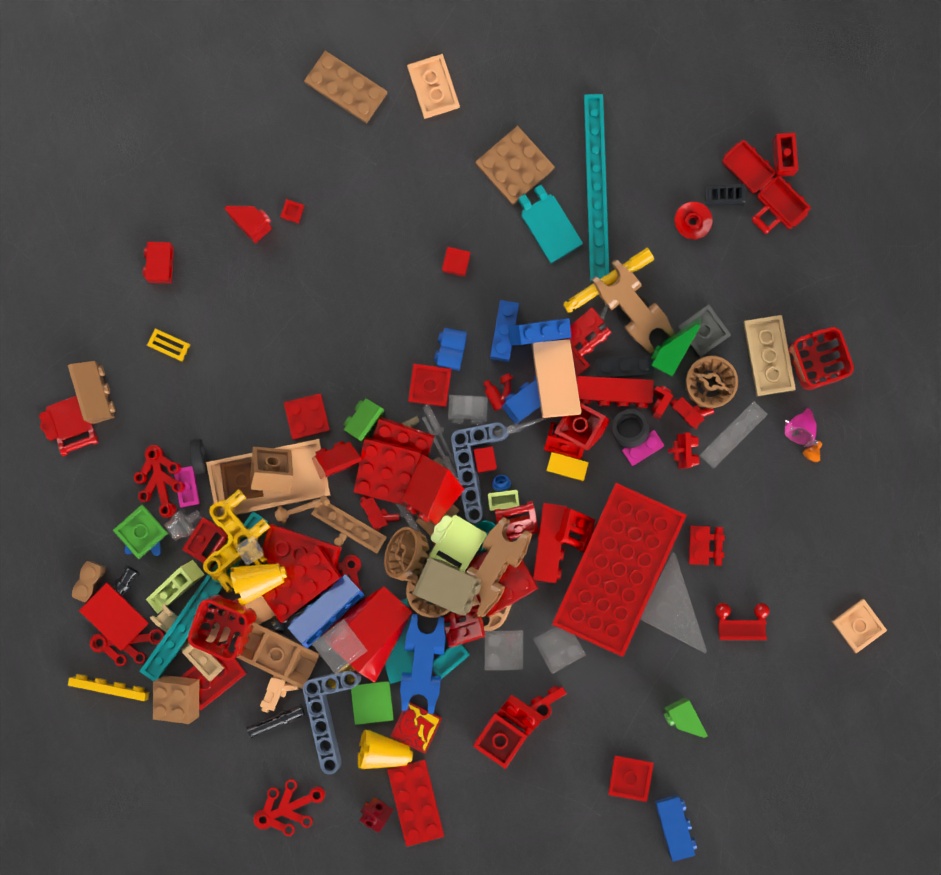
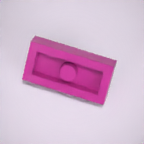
M653 430L649 433L646 441L640 446L634 448L626 447L621 451L632 467L664 447V444L656 431Z
M193 467L181 468L179 473L174 474L177 481L185 483V490L177 492L180 507L198 505L200 500ZM178 483V484H177V489L179 490V489L181 488V486H180V484Z

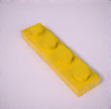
M76 674V677L69 678L68 686L140 701L148 700L150 693L144 691V687L133 686V689L127 688L125 683L114 682V685L108 684L105 679L95 678V681L89 680L88 676Z

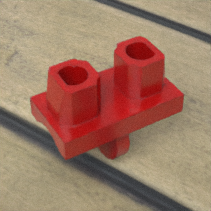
M691 433L677 434V441H673V448L668 449V453H674V461L678 460V469L691 468L699 464L698 454H691V447H698L699 439L697 436H692Z

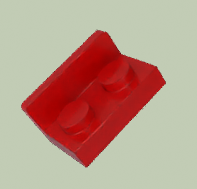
M656 386L653 391V395L658 400L652 408V411L655 412L652 417L658 420L674 396L670 394L671 390L664 386Z

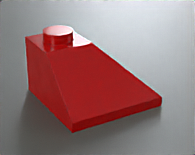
M580 403L581 414L563 416L554 433L588 451L601 438L610 420L606 416Z

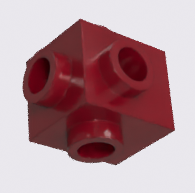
M373 797L370 803L366 801L360 812L363 815L359 821L366 827L379 833L394 809Z

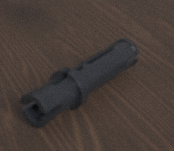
M300 704L292 709L282 710L275 716L247 726V732L253 738L281 725H288L291 721L304 717V709Z

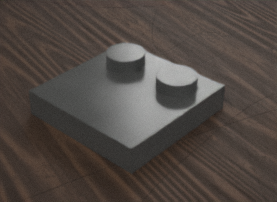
M707 305L677 327L680 331L696 319H702L701 326L690 344L699 358L731 336L710 305Z

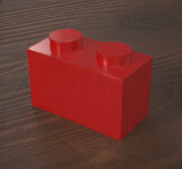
M796 133L776 134L772 140L775 177L794 176L798 171Z
M147 242V247L144 248L146 266H143V277L149 283L172 284L174 246L170 242Z

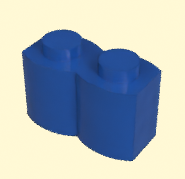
M444 328V331L439 333L438 343H441L440 351L436 350L434 361L437 362V367L460 371L467 332Z

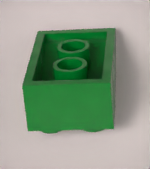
M696 319L665 340L661 346L657 345L651 357L653 359L652 366L673 376L698 332L702 319Z

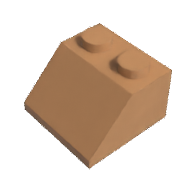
M253 447L250 473L251 490L289 493L293 479L291 450Z

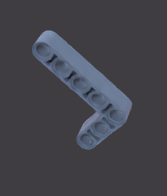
M491 423L457 430L451 437L459 483L465 489L461 493L465 517L470 523H479L485 519V508L473 446L505 440L508 436V428L501 423ZM497 427H502L503 434L500 437H496L494 434V430ZM482 430L484 432V438L478 441L476 439V433ZM461 434H464L466 437L463 444L457 442V438ZM463 453L469 455L467 463L461 462V455ZM466 472H471L473 475L470 482H466L464 479ZM472 490L476 493L474 501L468 499V493ZM475 509L480 513L477 520H473L471 517V513Z
M355 669L314 677L303 685V693L320 767L325 774L335 773L342 764L326 694L352 689L357 686L361 681V674ZM348 674L354 676V684L347 681ZM329 678L336 681L335 688L329 686ZM310 683L317 685V692L310 690ZM315 702H319L321 704V711H317L314 708ZM319 721H323L326 724V730L319 728ZM323 740L330 742V749L324 748ZM327 760H333L335 768H330L327 765Z

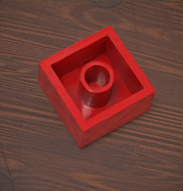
M494 712L473 743V747L506 769L528 736L521 729Z

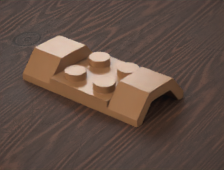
M253 622L254 628L248 634L250 639L244 645L246 649L244 653L236 658L303 689L304 683L309 680L320 653Z

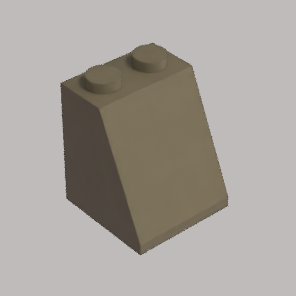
M428 558L412 594L456 614L466 615L473 606L472 600L481 589L480 582L482 579L443 560Z

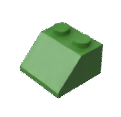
M366 398L364 401H359L354 409L356 413L353 417L349 416L343 424L345 426L344 431L361 443H364L365 437H369L376 428L380 416L383 417L385 415L383 408Z
M682 698L664 708L666 713L663 715L668 725L670 724V726H674L679 730L703 738L708 736L690 700Z

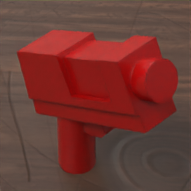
M683 397L679 400L675 398L671 402L673 405L671 408L677 411L684 418L683 420L691 428L694 427V429H697L699 423L705 420L704 416L714 414V409H700L697 405L693 408Z
M364 496L360 499V505L368 515L374 530L379 531L381 527L388 526L387 522L399 521V514H387L385 509L380 511L373 497L368 498Z

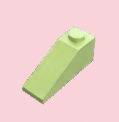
M192 560L177 569L146 600L156 613L159 614L163 611L161 607L164 604L168 607L205 574Z

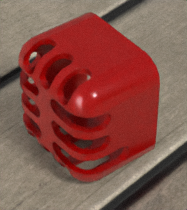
M836 327L821 329L802 336L789 346V354L794 356L792 363L795 366L796 375L799 377L801 387L805 390H813L840 381L853 373V362L843 334ZM823 334L824 341L819 343L817 337ZM810 338L813 339L811 347L806 344V341ZM835 339L838 340V346L823 352L816 350L818 345ZM802 341V349L798 350L797 344ZM807 350L809 355L801 359L799 352ZM835 351L840 353V358L826 363L820 361L821 356ZM811 361L812 367L805 369L803 362ZM843 362V369L829 374L824 372L825 367ZM815 372L816 377L808 380L806 373ZM831 374H836L837 377L831 379V378H830V375H831ZM824 377L827 381L820 383V378Z
M213 595L199 604L188 634V641L194 648L222 660L231 661L244 653L246 649L244 645L250 639L248 634L254 628L252 623L257 619L256 612L252 608L244 610L243 605L234 603L231 599H225L222 595ZM211 603L218 606V608L215 609L208 606ZM219 608L226 610L224 615L219 614ZM207 612L214 614V619L204 617ZM230 612L237 614L234 620L229 618ZM240 617H243L245 624L240 623ZM203 623H209L211 626L209 630L200 628ZM218 623L220 628L215 640L212 643L207 642L206 640L210 635L213 624ZM228 627L230 634L226 644L223 647L217 646L224 628ZM236 631L240 632L241 635L237 637L234 646L236 649L230 654L225 653L231 644L234 633Z

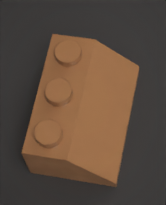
M96 361L68 365L84 421L96 424L115 418L114 412H116L113 401L109 399L108 394L111 392L108 383L104 382L103 376H105L103 366L99 365Z

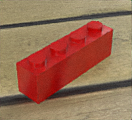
M576 377L579 400L584 405H590V402H598L599 406H609V403H617L618 407H629V404H636L637 408H648V405L653 403L654 380Z
M543 503L533 572L534 580L556 583L557 579L560 580L562 568L558 567L559 560L563 561L564 549H561L562 543L557 542L555 536L560 531L567 506Z

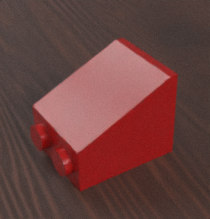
M422 454L402 501L406 504L407 507L405 509L414 516L418 514V517L425 523L431 522L437 525L465 489L449 469Z

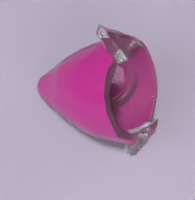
M807 408L790 422L786 420L785 435L787 438L806 447L818 444V441L815 440L817 424L811 409Z

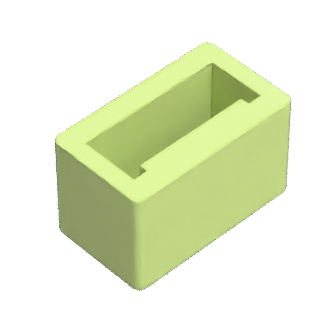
M517 490L488 494L490 511L520 506Z

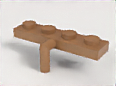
M322 504L320 507L314 508L311 513L314 517L341 532L338 538L334 540V544L337 546H342L348 536L378 554L387 539L383 534L332 504L327 506Z

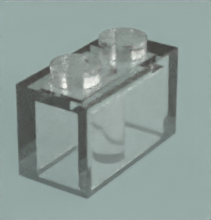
M449 395L448 420H452V423L455 424L471 421V424L482 425L483 422H487L488 397Z

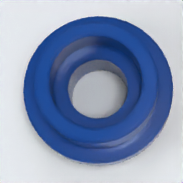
M506 475L494 477L492 488L495 491L504 492L510 489L511 481Z

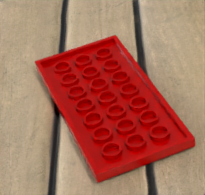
M615 483L552 625L623 657L686 518V514Z

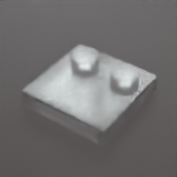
M344 619L312 643L335 675L368 651Z
M554 627L533 639L552 674L586 655L576 636L558 627Z

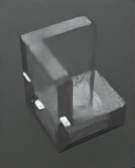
M254 535L239 543L236 547L246 565L264 555V551Z

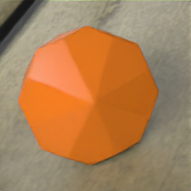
M816 440L812 446L803 451V455L810 461H820L822 443Z

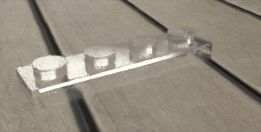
M753 401L699 456L714 469L768 414Z

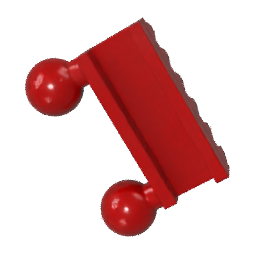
M726 603L718 604L715 608V613L719 617V640H767L765 624H767L766 617L770 612L768 605L759 603L754 607V614L758 617V620H727L731 613L730 606Z

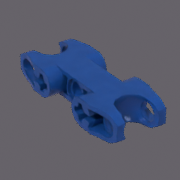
M412 614L406 633L405 651L414 652L412 673L402 672L400 687L402 711H407L409 700L413 695L421 694L428 700V713L434 714L436 701L440 693L441 676H432L434 654L444 655L446 638L444 617L438 618L435 631L426 634L418 627V614Z

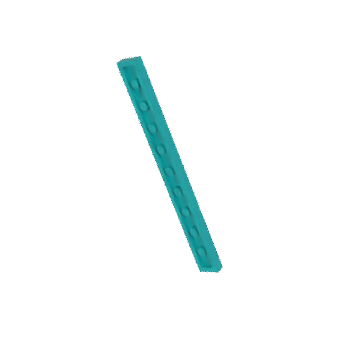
M603 94L584 95L590 282H592L591 279L595 276L601 279L609 274Z
M252 511L244 525L247 529H251L263 517ZM243 537L240 540V545L246 546L248 544V537ZM246 555L243 558H241L237 563H235L232 567H237L241 560H243L246 557ZM217 562L211 569L212 572L218 569ZM228 569V570H227V574H228V575L230 576V578H231L230 572H232V571H231L230 569ZM209 574L206 576L139 672L152 681L163 675L188 639L199 604L213 595H219L222 591L223 586L218 580H213Z

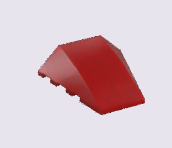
M383 586L353 606L321 636L355 670L375 683L413 612Z

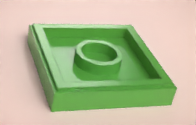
M143 504L113 529L138 559L143 557L168 534Z
M389 681L358 684L351 689L355 725L394 720Z

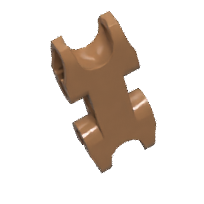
M618 260L612 262L617 272V280L614 284L610 286L605 285L596 276L591 280L600 298L609 309L613 310L619 305L631 320L625 326V329L633 340L644 347L648 353H652L654 348L650 343L649 334L653 329L661 328L670 337L675 333L667 316L660 307L653 303L647 308L635 291L642 285L635 275Z
M505 517L489 532L482 547L489 552L479 570L474 567H470L467 570V573L482 579L480 582L481 589L478 593L481 603L477 612L481 617H485L490 609L499 601L505 589V586L498 583L509 564L516 568L521 563L532 537V533L525 530L516 541L510 542L506 536L510 520Z

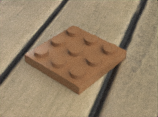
M518 125L475 162L477 167L511 205H514L519 200V197L529 192L555 169V166Z

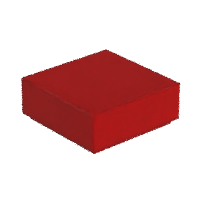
M286 199L280 217L299 224L305 206Z

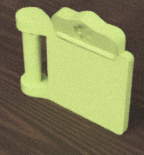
M445 514L438 524L434 525L431 540L436 544L428 556L429 558L440 559L449 563L436 555L440 550L462 563L459 569L465 571L486 538L487 533L457 515L451 517Z

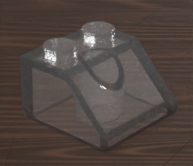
M485 630V670L523 669V630Z

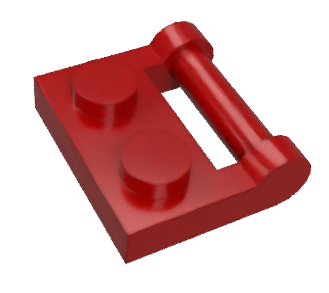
M533 501L504 510L495 509L497 523L503 517L529 512L528 515L508 519L510 523L506 532L507 538H518L525 530L532 534L539 533Z
M565 508L560 531L555 536L556 541L562 544L567 543L576 547L577 550L584 552L592 536L596 519L573 509ZM572 531L581 535V540L570 537L569 532Z
M202 517L182 550L204 563L207 558L203 556V553L216 533L220 534L221 537L209 556L214 551H219L225 545L227 540H229L228 535L222 528Z
M512 694L497 712L501 717H506L525 730L528 736L544 718V716Z

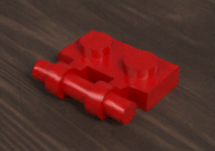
M593 307L570 325L571 338L568 339H570V342L575 347L580 343L583 345L578 350L582 357L586 353H591L597 344L604 342L607 336L612 333L608 327L604 330L600 329L605 322ZM595 332L596 336L588 341L586 338Z
M690 526L688 564L709 565V558H714V565L722 566V558H724L722 549L723 541H725L723 527H716L715 534H710V526ZM710 540H715V552H709Z
M479 604L472 606L470 612L466 613V615H459L451 611L449 615L444 616L445 623L451 622V626L445 628L449 647H455L486 636L482 618L479 616L474 617L478 612ZM466 617V621L459 622L461 618Z

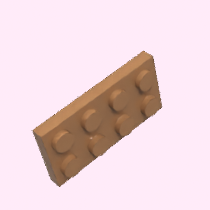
M324 51L304 80L305 84L366 124L388 94L385 89L327 51Z

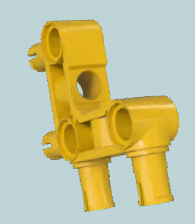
M240 489L228 499L214 503L209 510L214 522L227 533L229 540L225 546L219 551H214L205 560L203 568L213 580H218L227 593L232 591L231 588L234 589L227 570L241 558L248 555L255 565H262V563L267 561L258 550L256 542L257 538L271 527L263 518L251 529H247L233 512V508L246 499V496L243 495ZM223 507L224 514L217 517L216 511ZM243 537H248V544L246 546L240 545V540ZM213 562H217L218 569L212 572L210 565Z

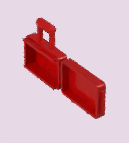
M742 140L740 143H736L724 155L722 164L742 184H746V188L752 194H755L760 189L761 192L757 195V199L764 207L752 217V222L763 233L768 234L779 222L787 229L795 228L808 215L811 207L804 200V196H800L791 187V183L786 182L781 176H777L774 179L775 170L769 165L768 160H764L756 152L755 147H751L745 140ZM767 210L776 217L769 226L759 218Z

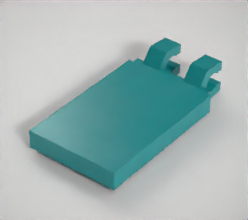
M539 185L534 190L539 199L538 202L531 205L525 194L518 198V202L523 208V211H521L523 213L521 214L522 219L551 264L583 245V242L554 195H547L543 186Z

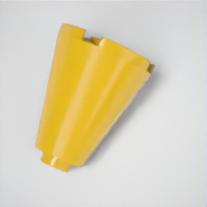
M279 563L230 568L234 591L240 594L241 598H238V601L241 605L253 601L284 583V578L287 577L284 566L280 567Z
M364 730L359 744L361 749L360 753H358L357 764L358 768L361 769L406 766L408 762L412 761L413 751L410 750L408 745L371 730Z

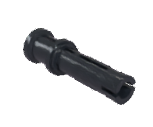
M125 565L123 574L115 581L116 586L114 589L122 597L131 590V584L140 575L137 570L128 565Z

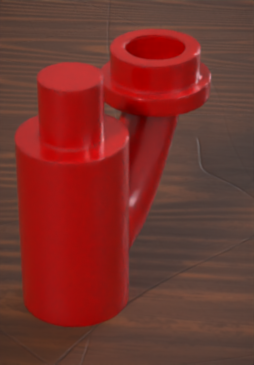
M510 373L499 378L501 380L500 384H504L502 396L496 385L493 386L490 380L483 383L486 388L484 392L494 411L502 408L505 403L504 399L511 393V380L514 377Z

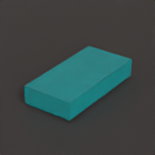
M462 644L449 647L444 651V655H439L433 660L432 670L437 676H441L442 679L470 654Z

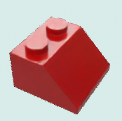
M226 206L224 208L230 218L255 244L272 229L269 224L271 220L262 209L258 211L254 206Z
M344 441L334 444L333 449L327 451L326 448L315 452L316 455L312 457L320 479L355 466L362 461L350 442L344 443Z

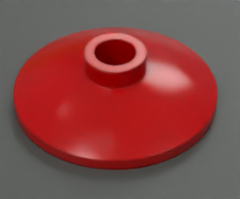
M699 202L685 203L678 209L675 215L677 231L688 239L704 237L710 231L713 224L710 210ZM694 219L696 224L691 225L689 220Z

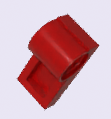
M555 685L547 690L548 694L541 697L539 695L531 700L532 704L529 707L537 711L539 705L547 706L548 711L545 715H542L544 716L542 720L547 719L551 715L552 710L549 704L567 694L562 686L558 688Z

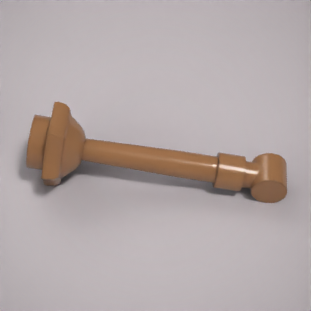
M324 495L320 499L313 500V502L288 511L282 506H278L277 511H275V517L278 522L281 521L283 524H286L289 515L314 507L317 508L322 504L327 506L330 504V500Z

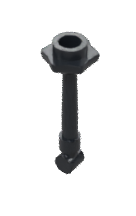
M320 595L283 623L276 616H273L274 621L271 624L275 631L284 633L285 623L305 612V608L309 604L315 603Z

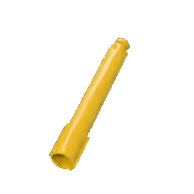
M646 248L622 265L633 273L652 262L654 257L650 250ZM613 270L600 280L608 286L614 284L617 280L616 270ZM595 285L588 286L570 298L568 302L565 301L563 306L566 311L573 312V309L579 308L599 295Z

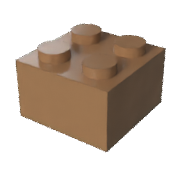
M163 675L153 681V720L190 724L199 717V679Z

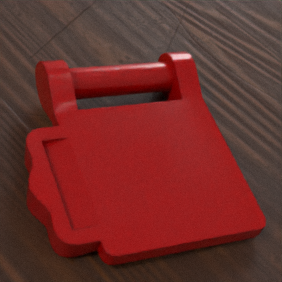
M77 395L47 406L46 411L39 415L41 420L40 428L45 432L46 438L49 441L57 440L62 457L68 455V452L86 445L99 443L93 425L83 419ZM85 432L89 433V437L68 445L64 443V440Z

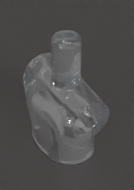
M198 510L189 516H186L182 511H178L164 526L176 541L193 533L195 528L192 522L201 517Z

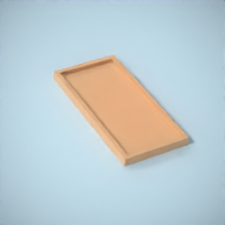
M316 439L275 448L291 450L293 479L290 492L263 491L264 497L245 499L233 508V512L239 515L317 499L324 495L331 496L327 477L320 479L312 457L316 455L315 452L321 449L320 440ZM252 453L206 462L214 503L224 499L220 464L251 460ZM223 507L216 511L217 517L224 514Z

